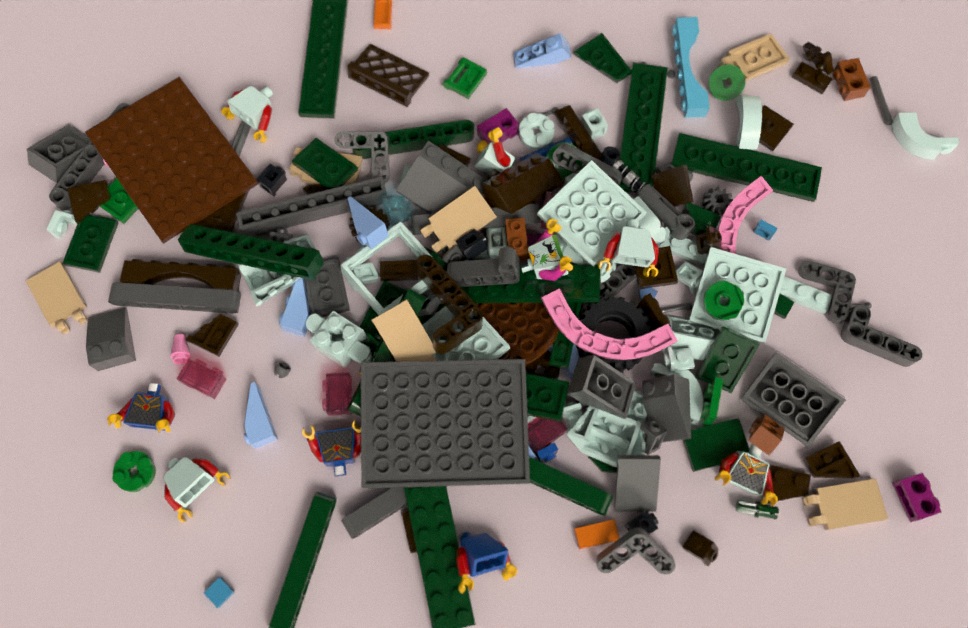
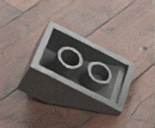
M68 124L27 148L28 164L52 181L58 183L91 140L87 135Z
M126 307L88 317L86 352L89 366L97 371L136 361Z
M590 355L578 358L567 394L581 403L625 419L627 418L636 382L597 356Z
M673 374L642 381V397L648 419L658 422L667 430L662 443L691 439L689 379Z

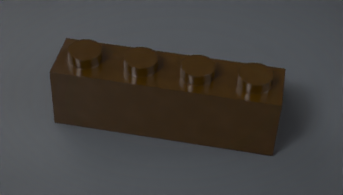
M532 154L529 158L518 162L511 168H507L500 174L492 176L489 180L483 182L485 201L494 207L513 214L564 184V180L549 158L540 154Z

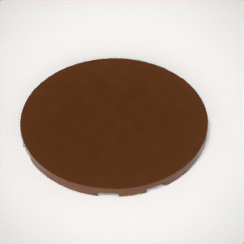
M475 303L482 310L486 321L510 346V349L497 360L525 359V365H528L541 357L551 347L560 331L550 317L544 303Z

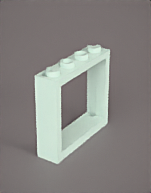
M402 222L390 226L387 229L389 237L374 248L370 249L368 246H362L357 251V254L353 257H347L346 261L341 265V273L378 315L398 305L403 295L386 308H383L353 274L352 270L398 236L417 257L425 254L430 255ZM421 280L410 289L423 294L429 287Z

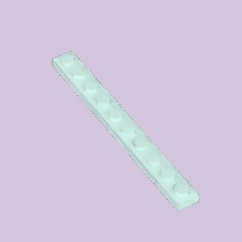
M669 233L665 242L658 246H670L672 255L703 267L708 253L701 255L697 252V242L687 238L678 240L671 233ZM785 276L780 290L781 295L795 303L823 314L827 312L832 297L831 294Z

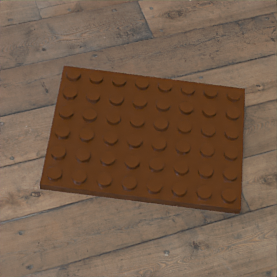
M180 77L85 131L88 138L163 244L182 233L188 225L196 224L258 185V181Z

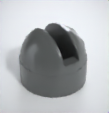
M278 361L274 367V375L279 374V378H285L291 371V367L281 361Z

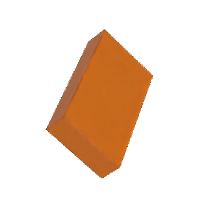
M375 0L374 29H391L392 0Z
M615 519L574 529L579 550L614 542L619 539Z

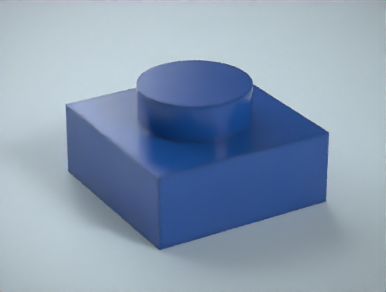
M554 442L538 451L536 457L539 462L545 460L547 463L556 458L555 454L559 449Z

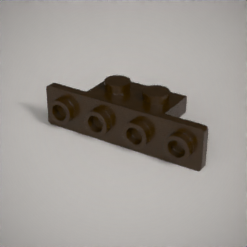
M567 105L555 111V116L562 125L564 132L568 134L572 144L578 150L599 160L602 153L572 107Z

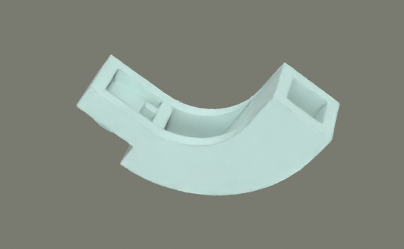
M741 95V97L736 99V106L740 114L736 143L740 149L757 150L762 123L761 99L759 96Z
M917 112L898 113L893 119L892 129L897 141L903 148L915 156L935 159L940 153H951L959 145L958 137L937 138L926 134L919 125Z
M654 363L649 374L651 376L659 378L675 374L689 379L691 424L695 425L699 421L703 409V393L699 382L688 369L670 372L668 365Z

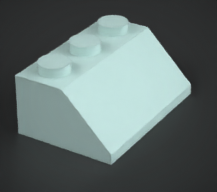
M667 315L671 325L670 328L678 341L670 345L672 350L691 347L693 360H704L720 330L690 322L686 318ZM667 347L663 349L664 353H667Z

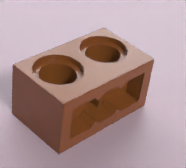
M859 58L839 61L832 75L837 82L838 91L842 95L843 100L847 101L864 97L871 87Z
M525 218L505 219L507 246L517 251L520 261L527 260L528 245Z
M764 414L762 418L757 417L752 423L748 441L769 456L782 441L785 428Z

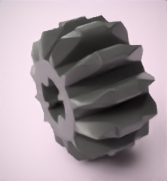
M719 186L715 190L710 188L708 192L704 193L701 206H704V209L723 216L725 210L733 201L731 199L732 193L727 194L726 188L721 191Z

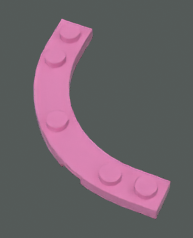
M762 176L742 190L725 210L718 227L722 236V249L720 250L736 254V239L743 218L754 205L773 191Z
M560 289L541 298L550 317L562 334L579 348L596 356L615 360L638 359L659 352L678 342L669 324L640 337L613 339L586 328L573 314Z

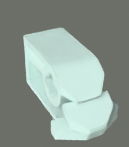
M639 196L633 200L647 212L639 221V228L649 230L651 237L659 246L665 242L670 231L668 227L660 228L661 223L656 215Z

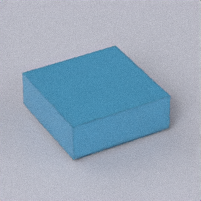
M761 219L753 232L770 241L778 228Z
M221 577L204 592L205 596L217 608H220L235 593Z

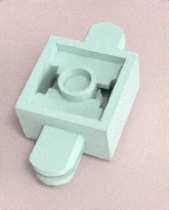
M332 311L327 319L318 314H312L307 318L306 327L314 334L310 343L316 350L346 369L352 359L359 364L368 363L371 360L372 352L364 344L368 337L364 330L335 311Z

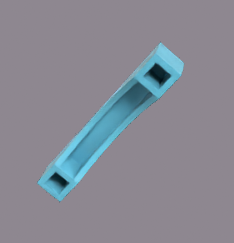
M698 17L676 18L671 32L672 36H675L673 49L677 53L675 64L678 65L679 69L677 71V80H680L681 111H684L685 118L706 117L710 108L708 92L695 79L689 63L690 49L695 44L699 34Z

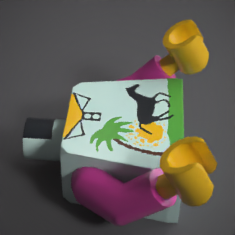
M549 219L546 225L548 229L528 248L530 259L520 261L523 273L534 269L537 279L556 281L562 275L569 274L568 271L573 270V265L570 264L572 259L563 256L557 236L553 233L561 230L557 220Z

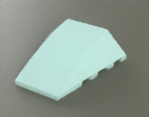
M309 235L284 241L286 244L316 249ZM238 264L256 306L270 300L301 279L300 277Z
M634 390L627 418L623 419L589 406L575 426L568 432L567 436L581 453L616 468L618 455H644L646 449L645 432L640 429V426L646 422L647 413L643 403L642 392Z

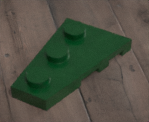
M603 33L573 51L576 57L616 83H619L632 73V70Z

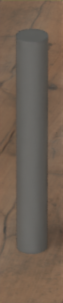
M873 76L870 78L885 124L891 125L893 120L877 76Z

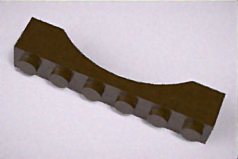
M132 259V261L124 260L120 282L153 285L163 280L188 278L203 282L213 289L239 292L241 274L236 267L226 265L225 267H217L213 264L200 266L196 263H187L186 265L174 261L162 263L157 260L143 262L140 259Z

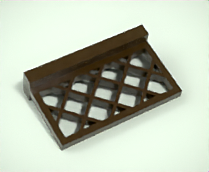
M372 44L364 50L355 62L351 61L347 65L348 78L405 107L411 104V98L429 77V72ZM371 51L377 53L378 56L369 57L368 54ZM389 59L393 63L383 64V60ZM380 61L381 65L371 66V62ZM368 63L369 67L364 68L360 64ZM397 67H405L407 71L398 72ZM395 68V73L386 74L385 69ZM383 70L384 74L378 75L373 71ZM419 74L422 77L419 79H413L412 75ZM410 76L411 80L401 81L400 77ZM397 77L399 82H392L388 79ZM412 85L413 88L410 91L403 86Z

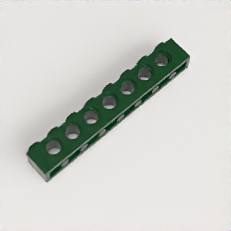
M188 225L177 239L185 253L309 280L316 278L324 264L319 250L314 248L300 247L298 245L256 238L231 231H222L201 225Z

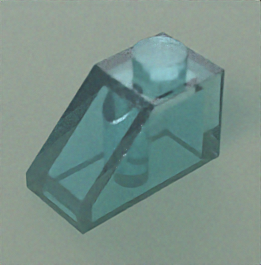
M384 195L381 197L385 214H387L392 226L397 225L399 222L404 223L411 220V212L414 210L410 201L406 202L403 196Z

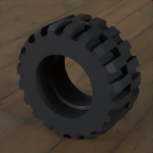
M608 296L607 300H604L602 297L599 302H591L587 309L583 310L579 319L586 328L595 332L596 326L604 321H615L622 324L628 330L631 338L640 337L652 332L651 326H648L650 322L648 316H643L644 310L641 307L637 309L635 307L636 303L633 301L626 302L624 297H619L618 300L614 299V296ZM576 345L577 349L580 350V357L594 355ZM597 356L621 373L625 369L629 371L642 360V358L615 360Z

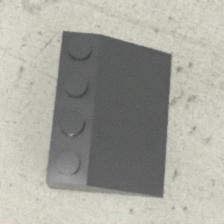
M428 141L396 189V192L429 214H433L443 209L474 186L483 195V182L487 180Z
M778 350L775 351L741 398L743 402L760 414H766L784 427L788 434L807 447L812 444L846 401L842 394Z

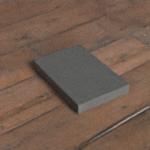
M339 258L324 260V264L314 280L304 278L311 315L318 314L326 317L332 311L336 313L350 311Z
M618 455L615 511L656 512L661 463L660 455Z

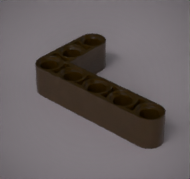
M427 254L419 256L417 259L418 276L455 316L454 319L437 329L433 334L434 350L439 354H446L482 329L483 312L433 257Z

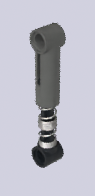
M612 146L605 147L599 160L621 172L623 182L628 187H632L631 190L637 192V197L639 196L650 210L670 228V233L674 238L678 240L686 239L695 226L694 219L687 214H682L652 185H644L645 182L642 183L637 174L627 169L628 166H623L624 163L620 158L621 153L617 148Z

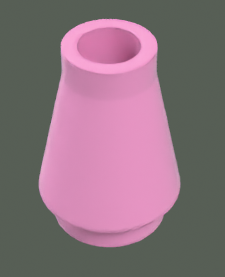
M183 334L174 336L170 358L175 364H185L191 357L185 340L186 336Z

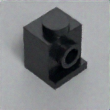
M270 163L256 180L260 188L275 197L277 195L276 192L287 181L286 172L281 167H275Z
M475 229L456 240L457 245L468 261H472L473 258L488 249L486 237L483 233L479 235Z
M645 511L624 525L628 532L634 528H642V521H645L648 525L644 529L648 534L659 529L657 527L658 519L653 513L649 514L648 511Z

